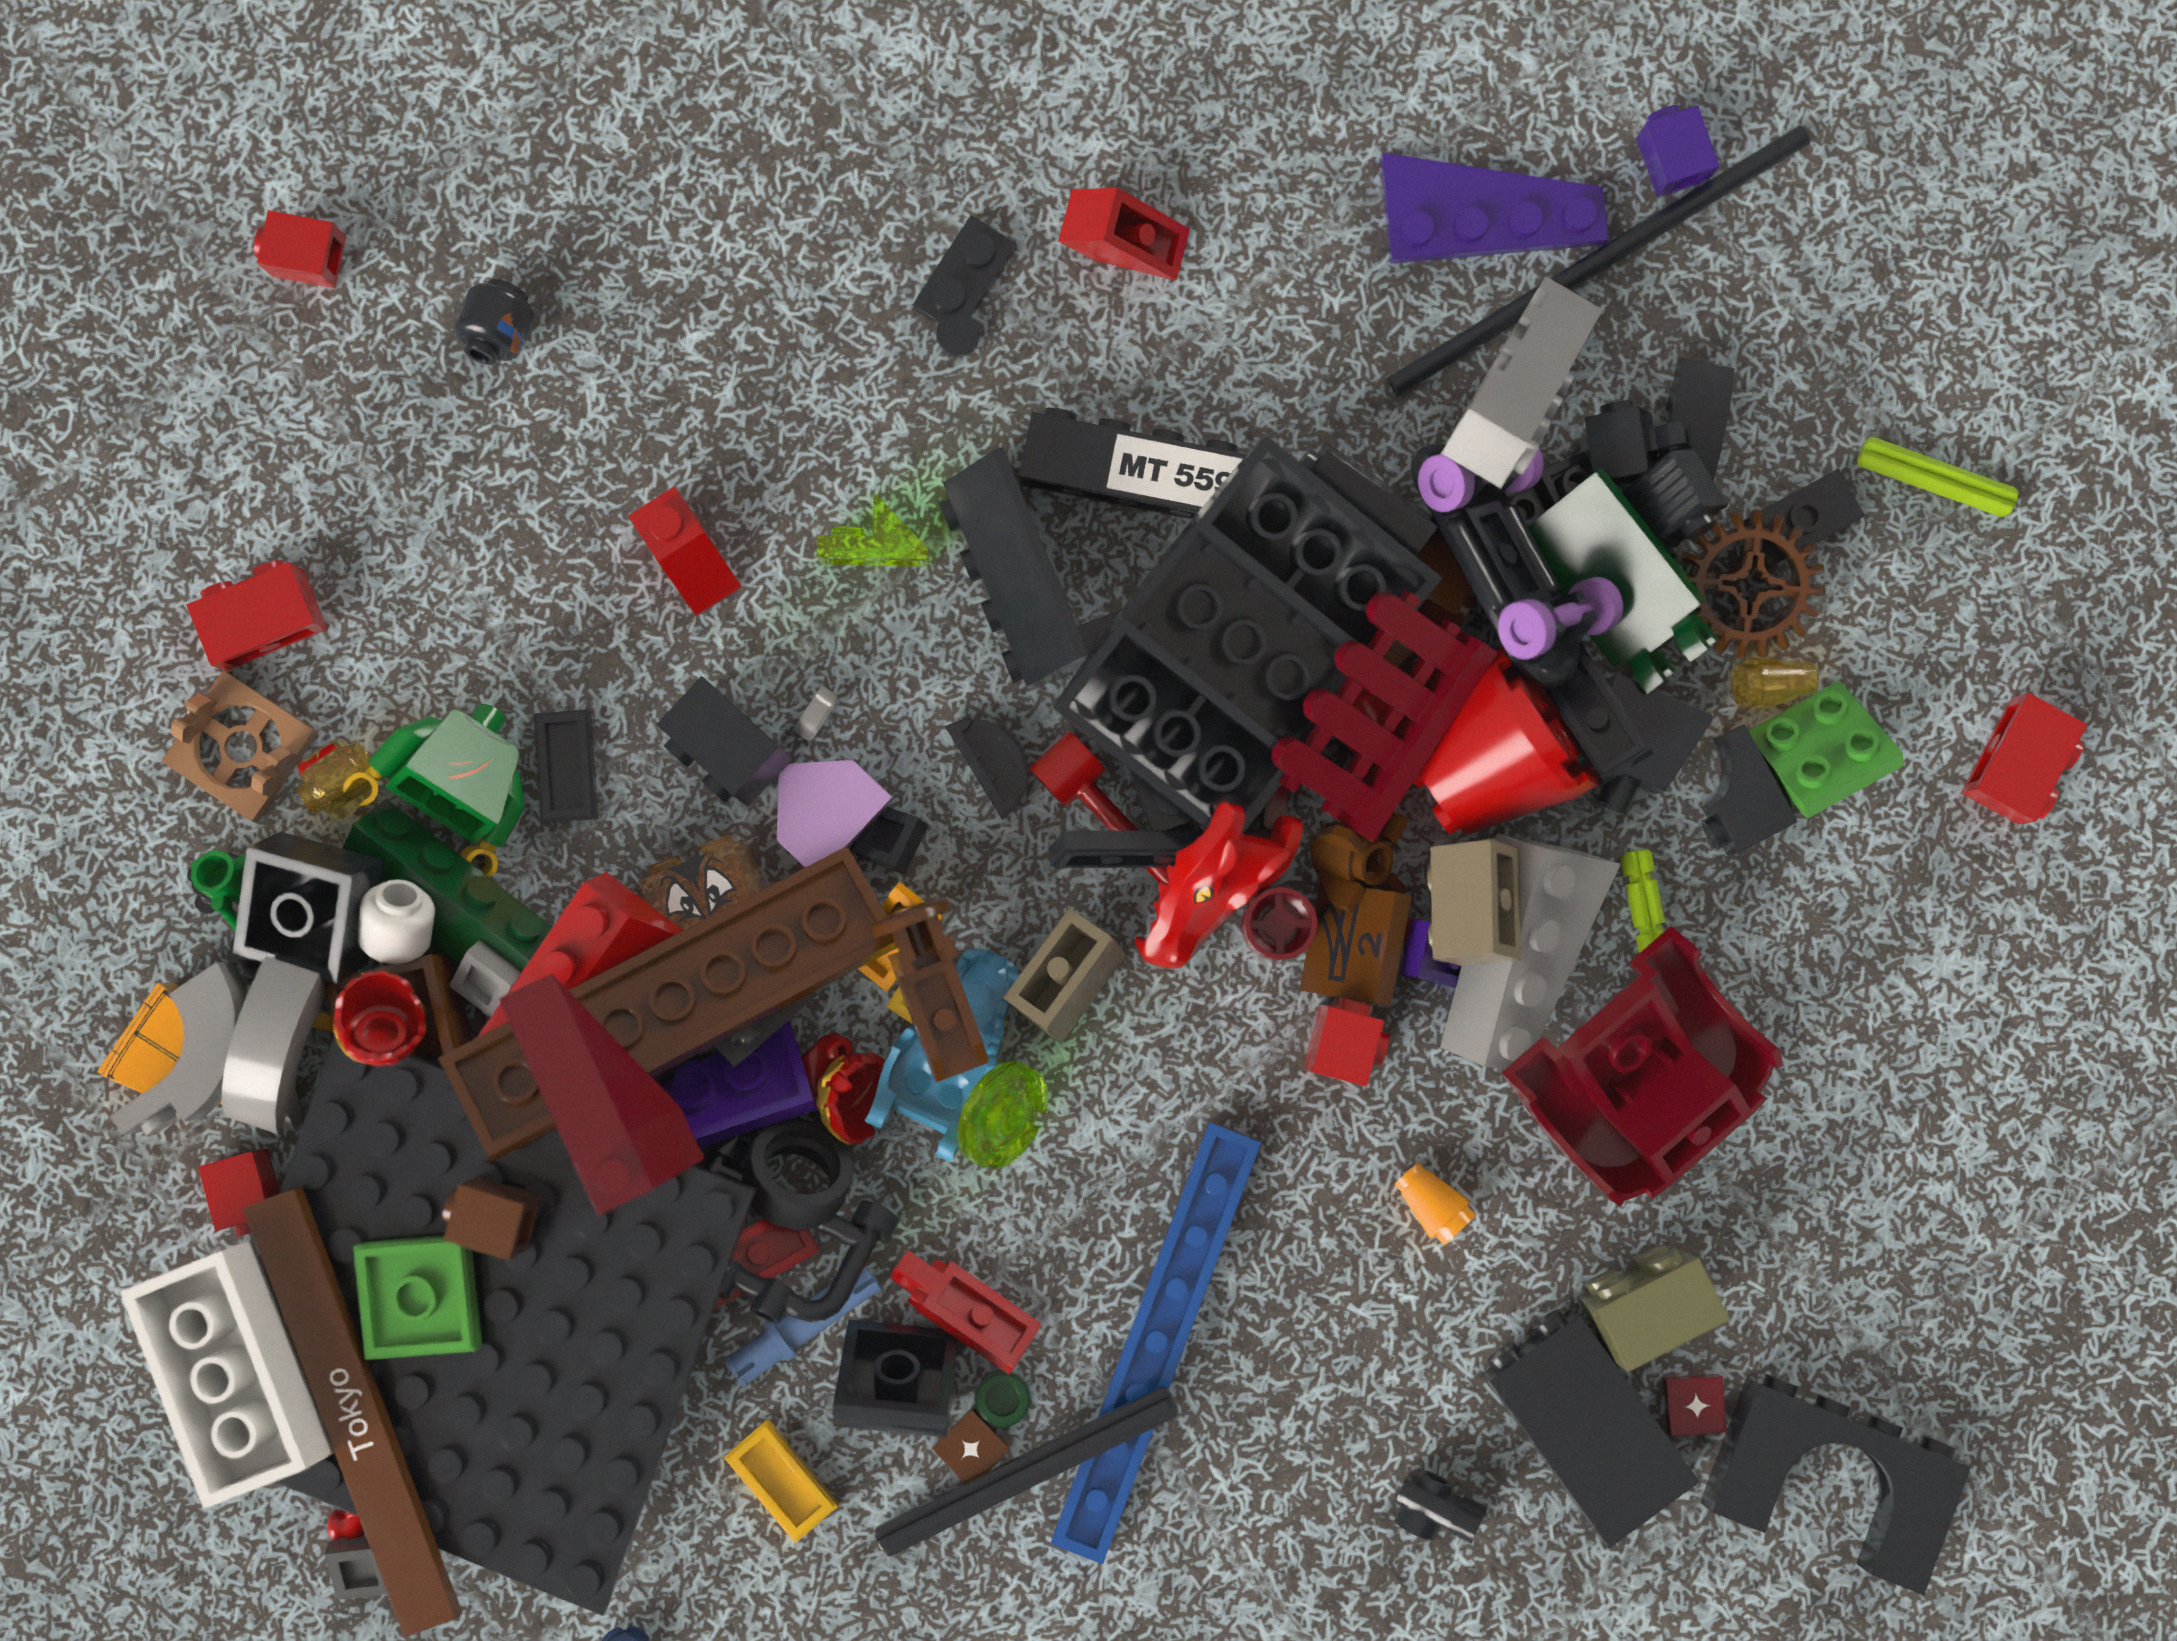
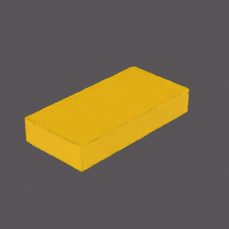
M766 1419L723 1457L795 1543L839 1506V1502L769 1419Z

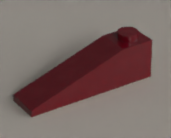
M553 974L498 998L598 1216L655 1189L704 1159L680 1106Z

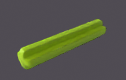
M1869 437L1865 440L1858 453L1857 464L1862 468L1999 517H2006L2011 514L2018 499L2019 492L2015 487L1876 437Z

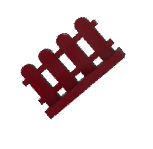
M1406 590L1402 592L1399 598L1392 594L1381 592L1370 599L1366 610L1367 617L1372 624L1379 628L1368 646L1357 641H1347L1338 648L1335 655V664L1338 670L1345 674L1347 678L1336 695L1325 689H1316L1306 697L1303 705L1304 714L1316 725L1304 743L1294 737H1285L1276 743L1272 751L1273 763L1285 772L1279 780L1281 784L1296 792L1302 783L1326 799L1320 808L1321 810L1372 843L1498 654L1497 651L1483 641L1460 631V627L1447 619H1444L1441 625L1437 626L1415 610L1421 599ZM1394 640H1397L1419 656L1408 675L1383 658ZM1363 688L1388 704L1377 722L1352 707ZM1332 735L1357 751L1346 770H1343L1321 755L1322 750Z

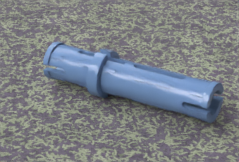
M867 1264L849 1300L839 1313L827 1320L816 1322L795 1319L789 1315L782 1318L780 1324L767 1322L764 1324L765 1331L732 1355L726 1356L724 1358L733 1375L738 1374L736 1379L741 1386L745 1388L750 1384L749 1382L783 1358L789 1362L798 1355L797 1348L876 1292L882 1291L883 1289L874 1274H870ZM830 1285L812 1297L811 1300L823 1297Z

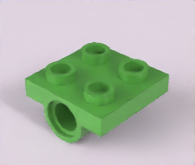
M1840 680L1748 730L1790 808L1797 806L1806 819L1904 766L1903 752Z

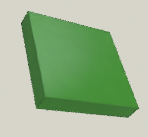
M445 1235L362 1242L353 1246L365 1360L470 1352L482 1347L472 1249L444 1241Z

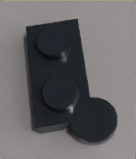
M970 215L912 304L915 311L939 324L936 330L938 344L947 355L953 357L967 356L977 348L980 341V331L976 321L971 316L977 311L1017 249V243L973 215Z

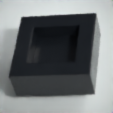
M886 807L858 837L852 852L862 860L905 875L928 825L919 817Z

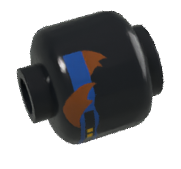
M490 279L487 283H479L468 290L455 319L453 331L458 340L465 346L464 352L468 357L485 365H493L496 361H510L520 355L533 325L535 314L528 303V297L524 291L507 281Z

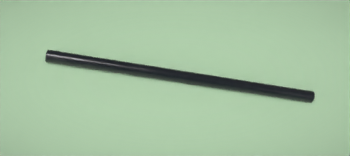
M1800 125L1560 271L1550 279L1570 291L1809 145L1810 138L1807 131ZM1540 284L1389 376L1387 382L1395 395L1400 396L1516 325Z

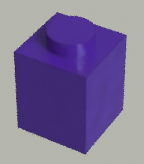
M1671 105L1650 114L1647 117L1648 122L1645 123L1636 140L1656 197L1660 198L1709 181L1720 166L1699 106H1693L1680 111L1678 105Z

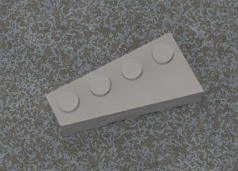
M1497 833L1495 841L1518 848L1521 960L1461 966L1440 1048L1484 1067L1506 1069L1540 1039L1621 864L1572 848Z

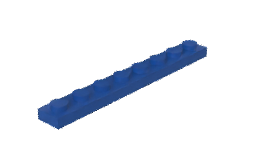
M1208 1121L1097 1418L1161 1386H1166L1169 1389L1262 1143L1261 1141ZM1154 1428L1079 1464L1053 1532L1051 1545L1100 1564L1104 1563Z

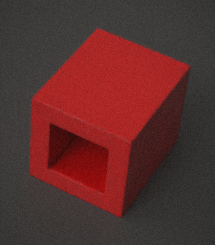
M268 210L265 226H260L255 235L254 254L257 258V264L272 277L336 289L346 235L333 222Z
M268 1148L250 1151L198 1166L215 1232L234 1227L236 1237L252 1233L243 1208L280 1194Z

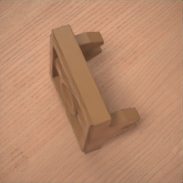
M223 670L206 695L198 693L188 699L184 704L186 709H188L185 716L173 720L171 723V734L176 737V740L161 762L251 822L258 823L319 732L230 672ZM232 706H250L256 709L246 725H236L232 728H228L213 718L218 712ZM272 720L281 737V746L266 753L262 734ZM202 731L219 742V752L222 760L212 775L206 771L200 757V737ZM240 731L251 733L257 742V751L254 757L244 763L233 761L227 752L229 739ZM255 766L261 770L253 774L251 786L249 787L227 786L238 769H248Z

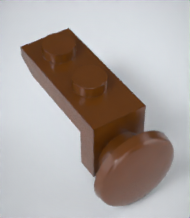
M934 899L911 905L882 918L871 927L872 938L888 933L893 935L899 952L888 955L935 1083L989 1063L981 1034L952 959L958 956L951 935H944L937 916L953 909L947 899Z

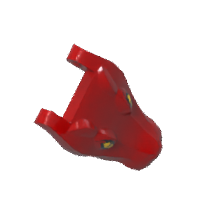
M1227 802L1221 803L1216 808L1209 827L1194 843L1176 852L1175 866H1167L1169 883H1159L1160 898L1159 901H1154L1157 919L1150 924V932L1147 938L1140 936L1135 938V944L1143 960L1160 968L1174 969L1182 968L1186 963L1190 962L1213 931L1238 908L1250 903L1257 894L1274 884L1289 868L1301 842L1303 833L1302 820L1293 816H1279L1274 822L1270 839L1241 834L1245 822L1243 808Z

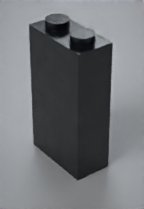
M1556 1309L1533 1325L1532 1329L1536 1334L1518 1347L1515 1342H1510L1493 1353L1487 1360L1491 1367L1483 1372L1482 1376L1594 1532L1610 1549L1700 1483V1481L1582 1317L1571 1309L1564 1314L1559 1309Z

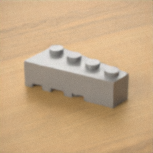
M1545 276L1492 363L1444 447L1442 454L1499 488L1503 486L1512 470L1522 475L1540 446L1539 443L1551 425V420L1574 379V376L1568 372L1603 309Z

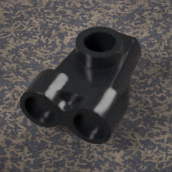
M1423 1470L1420 1477L1410 1473L1406 1477L1396 1499V1503L1401 1506L1396 1515L1395 1522L1407 1532L1426 1540H1436L1442 1526L1449 1530L1448 1533L1472 1544L1488 1507L1466 1496L1462 1498L1450 1492L1453 1487L1450 1481L1436 1473Z

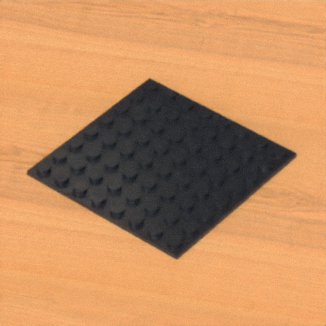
M334 1034L280 1194L302 1186L363 1350L364 1343L354 1245L362 1242L445 1235L448 1222L443 1221V1210L450 1192L457 1188L459 1184L477 1176L542 1195L531 1241L526 1252L511 1260H506L472 1249L482 1340L481 1348L470 1352L368 1360L437 1546L444 1552L603 1616L608 1609L757 1189L693 1165L655 1189L598 1216L558 1128L492 1162L487 1156L442 1066L411 1054L400 1060L399 1063L391 1066L376 1067L375 1065L363 1064L345 1054L336 1042ZM259 1253V1254H258V1255H259V1258H260V1260H261V1263H262V1265H263L264 1271H265L266 1276H267V1278H268L269 1284H270L271 1289H272V1291H273V1294H274V1296H275L274 1290H273V1288H272L271 1282H270V1280H269L268 1274H267V1272H266L265 1266H264V1264H263L262 1258H261L260 1253ZM335 1452L303 1471L274 1481L358 1516Z

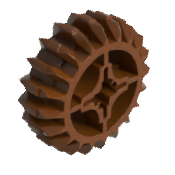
M1753 509L1751 511L1748 526H1744L1743 517L1739 511H1731L1728 513L1729 530L1725 531L1722 523L1716 519L1717 524L1710 530L1714 538L1708 541L1702 535L1691 540L1695 546L1701 549L1699 554L1695 556L1692 553L1681 551L1678 559L1692 565L1690 574L1686 575L1705 599V589L1725 591L1733 601V614L1736 615L1734 628L1723 624L1713 614L1707 600L1694 609L1700 619L1713 632L1717 633L1716 636L1719 639L1713 643V651L1722 654L1727 649L1730 641L1734 640V656L1744 659L1748 653L1749 642H1753L1757 656L1763 658L1769 655L1767 639L1772 637L1774 643L1780 649L1785 650L1790 647L1789 639L1784 633L1785 629L1789 628L1800 636H1804L1807 633L1806 626L1798 621L1797 618L1800 613L1811 617L1819 615L1820 610L1816 606L1805 603L1808 594L1815 596L1825 595L1826 588L1824 586L1809 584V576L1820 575L1825 572V568L1820 563L1806 565L1804 559L1814 555L1817 551V546L1814 543L1803 544L1799 548L1794 546L1804 533L1800 526L1790 528L1784 535L1780 534L1785 524L1784 516L1775 514L1770 519L1767 527L1763 528L1764 515L1762 510ZM1745 539L1744 550L1740 551L1738 562L1733 569L1720 573L1707 572L1713 558L1724 547L1735 541ZM1763 540L1775 546L1783 554L1789 565L1792 580L1774 578L1767 572L1764 564L1765 553H1761ZM1753 568L1756 571L1753 575L1754 578H1759L1764 583L1775 584V587H1760V590H1751L1748 599L1744 600L1741 596L1745 591L1736 589V586L1722 584V581H1737V578H1746L1749 569ZM1773 596H1789L1785 607L1779 615L1767 624L1752 629L1753 619L1757 618L1759 607L1764 600Z

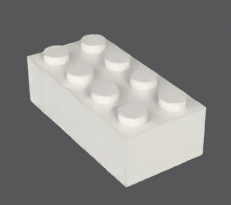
M252 1239L120 1292L203 1509L303 1471L334 1453L320 1412Z

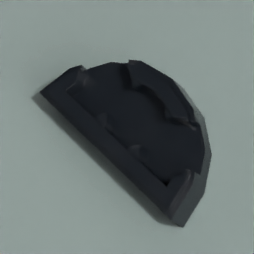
M962 719L946 725V730L1003 821L1019 806L1027 789L1028 764L1020 743L1006 728L987 720Z

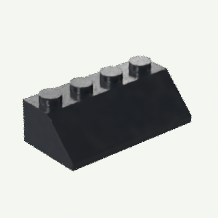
M1003 447L945 481L943 485L948 498L939 501V505L950 532L961 529L968 549L959 553L971 582L982 579L990 598L980 602L992 633L1001 629L1004 632L1010 649L1002 652L1001 655L1013 683L1023 680L1029 692L1076 673L1089 654Z

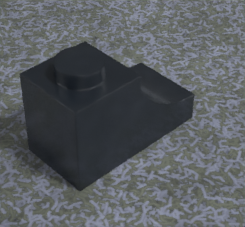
M1745 724L1714 738L1721 760V778L1718 790L1712 801L1701 807L1706 816V819L1701 821V825L1711 845L1716 850L1723 847L1728 856L1740 853L1798 821Z

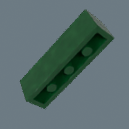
M388 799L382 801L355 822L343 844L342 849L383 860L380 884L397 879L409 881L431 897L435 906V916L430 943L459 965L466 951L480 940L522 972L553 928V926Z

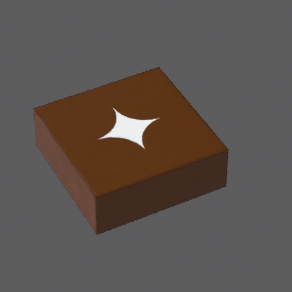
M973 1407L948 1430L947 1438L941 1437L932 1446V1450L964 1483L988 1472L1011 1448L980 1417Z

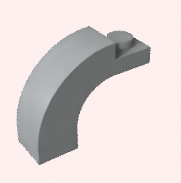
M265 956L242 1006L226 1058L222 1082V1108L225 1117L276 1134L279 1133L281 1127L296 1132L304 1113L296 1092L298 1065L308 1034L327 995L320 974Z

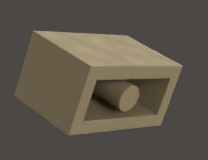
M1491 839L1430 847L1431 865L1427 871V883L1432 895V921L1428 928V938L1433 949V959L1459 966L1521 960L1518 848Z
M1069 908L1003 998L1021 1016L1062 1044L1126 957V953L1113 937Z

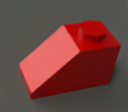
M1117 187L1073 189L1070 194L1058 242L1095 261L1169 280H1177L1190 228Z
M675 486L628 515L649 550L696 617L742 588L689 504Z

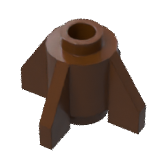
M1393 812L1373 843L1345 824L1337 821L1327 823L1319 830L1312 842L1311 861L1330 902L1336 908L1352 913L1366 891L1364 888L1370 886H1377L1384 891L1405 894L1408 888L1395 874L1390 873L1393 867L1394 856L1391 847L1385 842L1393 844L1397 842L1409 823L1404 815Z

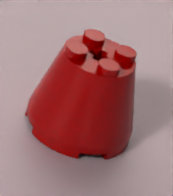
M1503 646L1495 650L1498 654L1413 782L1418 788L1426 784L1438 802L1432 807L1433 811L1449 834H1453L1460 829L1465 834L1470 835L1576 799L1599 784L1597 775L1590 764L1583 768L1580 767L1577 761V756L1582 754L1578 746L1579 742L1545 689L1530 683L1512 666V662Z

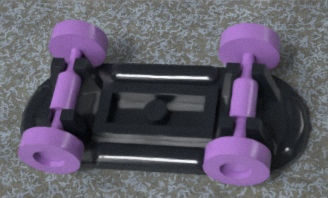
M1428 444L1420 448L1411 461V476L1415 487L1431 512L1481 603L1510 661L1517 671L1530 683L1544 689L1559 687L1571 679L1578 666L1580 640L1585 634L1598 635L1616 627L1623 614V601L1616 586L1609 580L1601 577L1580 581L1571 588L1567 595L1562 596L1560 585L1520 512L1510 502L1504 492H1520L1530 489L1538 483L1544 467L1540 449L1538 448L1522 475L1512 470L1503 486L1499 488L1443 455L1442 451L1446 444Z

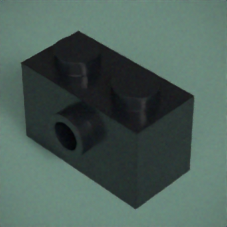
M702 676L656 724L670 737L663 746L686 767H689L696 761L708 772L702 782L725 803L732 797H735L749 807L793 759Z

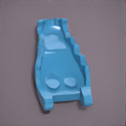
M985 949L966 950L955 967L981 1034L989 1063L935 1083L915 1027L912 1024L896 1041L886 1059L872 1106L865 1119L866 1123L882 1129L885 1122L889 1119L891 1110H894L945 1134L938 1144L936 1155L949 1162L953 1161L962 1145L961 1123L971 1096L982 1081L996 1070L997 1057L1004 1035L1005 1017L1010 1006L1003 997L1019 977L1018 970L1008 959ZM995 1076L982 1086L973 1100H978L982 1092L995 1081ZM994 1084L983 1094L977 1105L971 1103L965 1121V1139L977 1125L979 1109L986 1097L992 1092ZM987 1103L985 1104V1106H984V1108H983V1110H982V1114H983V1112H984V1110H985V1108H986Z

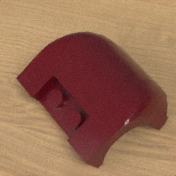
M1672 926L1629 962L1638 978L1627 988L1617 993L1612 1001L1584 1025L1578 1027L1560 1046L1556 1048L1543 1036L1501 1072L1527 1111L1552 1142L1605 1196L1620 1207L1625 1200H1630L1644 1193L1653 1199L1675 1183L1757 1111L1768 1099L1761 1091L1771 1077L1773 1068L1777 1069L1783 1066L1782 1055L1778 1047L1754 1028L1725 999L1701 966L1699 958L1702 956L1699 948Z

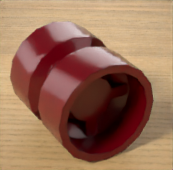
M1277 887L1261 892L1247 904L1242 913L1240 927L1243 940L1252 952L1264 959L1278 961L1297 957L1307 950L1315 938L1318 922L1315 909L1307 897L1295 889Z

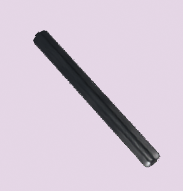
M1161 1386L876 1526L874 1535L878 1548L886 1556L891 1557L1175 1418L1179 1411L1173 1394L1166 1386Z

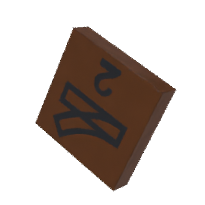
M1320 882L1315 906L1318 922L1316 935L1307 949L1299 990L1391 1007L1412 896L1364 888L1366 891L1352 913L1336 908L1330 902Z

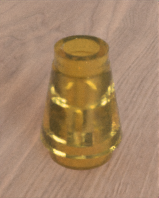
M1749 657L1744 663L1736 664L1731 673V692L1735 703L1741 708L1748 707L1753 712L1802 698L1806 695H1814L1819 686L1818 671L1812 662L1803 663L1799 661Z

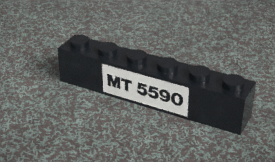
M1049 407L1045 408L1044 414L1036 412L1031 414L1019 472L1020 486L1192 520L1247 454L1238 453V446L1226 441L1206 440V444L1203 446L1184 442L1185 436L1175 431L1153 429L1152 435L1130 431L1131 425L1120 420L1100 418L1097 425L1077 421V414L1074 412Z

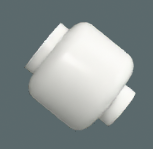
M389 880L370 888L363 896L359 910L357 940L360 948L369 957L388 964L409 963L422 957L430 946L435 906L431 897L415 884L405 880Z

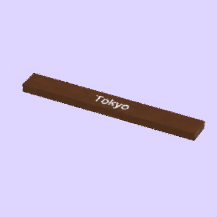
M302 1186L243 1208L404 1638L457 1619L463 1613L370 1365L368 1360H365L362 1344Z

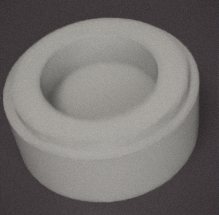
M822 685L792 731L808 742L809 740L813 741L839 701L838 695Z

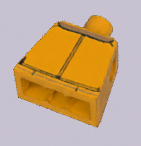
M175 983L156 984L97 1071L99 1074L143 1094L162 1081L172 1071L183 1048L184 1028L181 1015L169 993L180 986Z

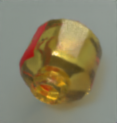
M333 739L300 761L298 773L303 783L294 789L313 816L323 810L333 820H344L363 807L359 804L369 796L371 786L366 779L358 778L352 781L350 787L343 792V783L353 773H364L371 766L368 762L370 757L358 741L350 745L343 739Z

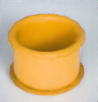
M318 1012L312 1028L334 1032L332 1014Z

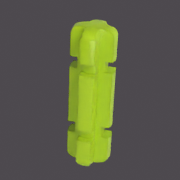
M1648 849L1626 852L1620 858L1623 876L1629 877L1630 884L1625 886L1634 928L1639 927L1640 935L1636 936L1639 953L1664 932L1661 923L1666 922L1657 879L1652 880L1651 871H1655L1652 853Z

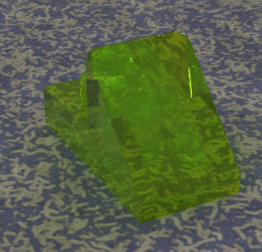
M876 493L873 496L872 536H864V529L849 526L832 527L831 535H817L816 557L821 565L930 567L928 548Z

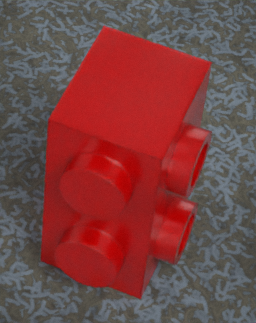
M1335 997L1333 1007L1319 1005L1303 1069L1367 1087L1372 1066L1381 1067L1387 1053L1390 1034L1382 1032L1384 1020L1371 1017L1373 1006L1345 998Z

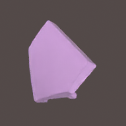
M854 760L788 764L779 773L777 841L804 867H807L846 846L849 848L895 798Z

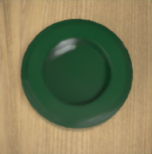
M1001 1369L985 1375L979 1382L975 1393V1406L980 1417L988 1424L1001 1428L1013 1426L1020 1422L1029 1410L1031 1401L1030 1389L1025 1379L1018 1373L1012 1371L1008 1375Z

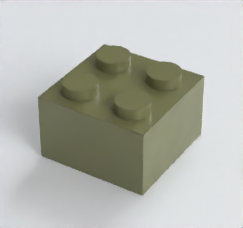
M1665 1244L1653 1247L1635 1258L1638 1266L1621 1275H1618L1616 1270H1610L1592 1278L1586 1283L1589 1291L1577 1297L1600 1344L1610 1358L1628 1372L1731 1320L1700 1259L1676 1247L1668 1250Z

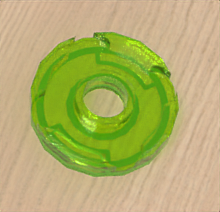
M1013 1060L1000 1063L980 1079L971 1090L961 1110L957 1126L958 1147L964 1158L982 1168L990 1166L993 1169H999L1009 1165L1026 1151L1034 1141L1039 1127L1033 1125L1037 1119L1038 1112L1045 1115L1048 1106V1088L1043 1075L1030 1066Z

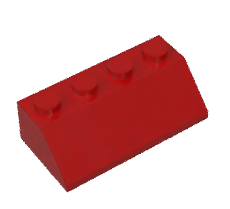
M605 872L582 884L507 994L551 974L570 990L684 930ZM499 1004L477 1038L509 1022L501 1004Z

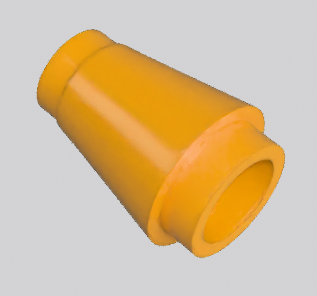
M1419 1162L1394 1184L1402 1192V1196L1429 1238L1432 1239L1435 1236L1444 1246L1477 1216L1467 1206L1471 1202L1428 1169H1425Z

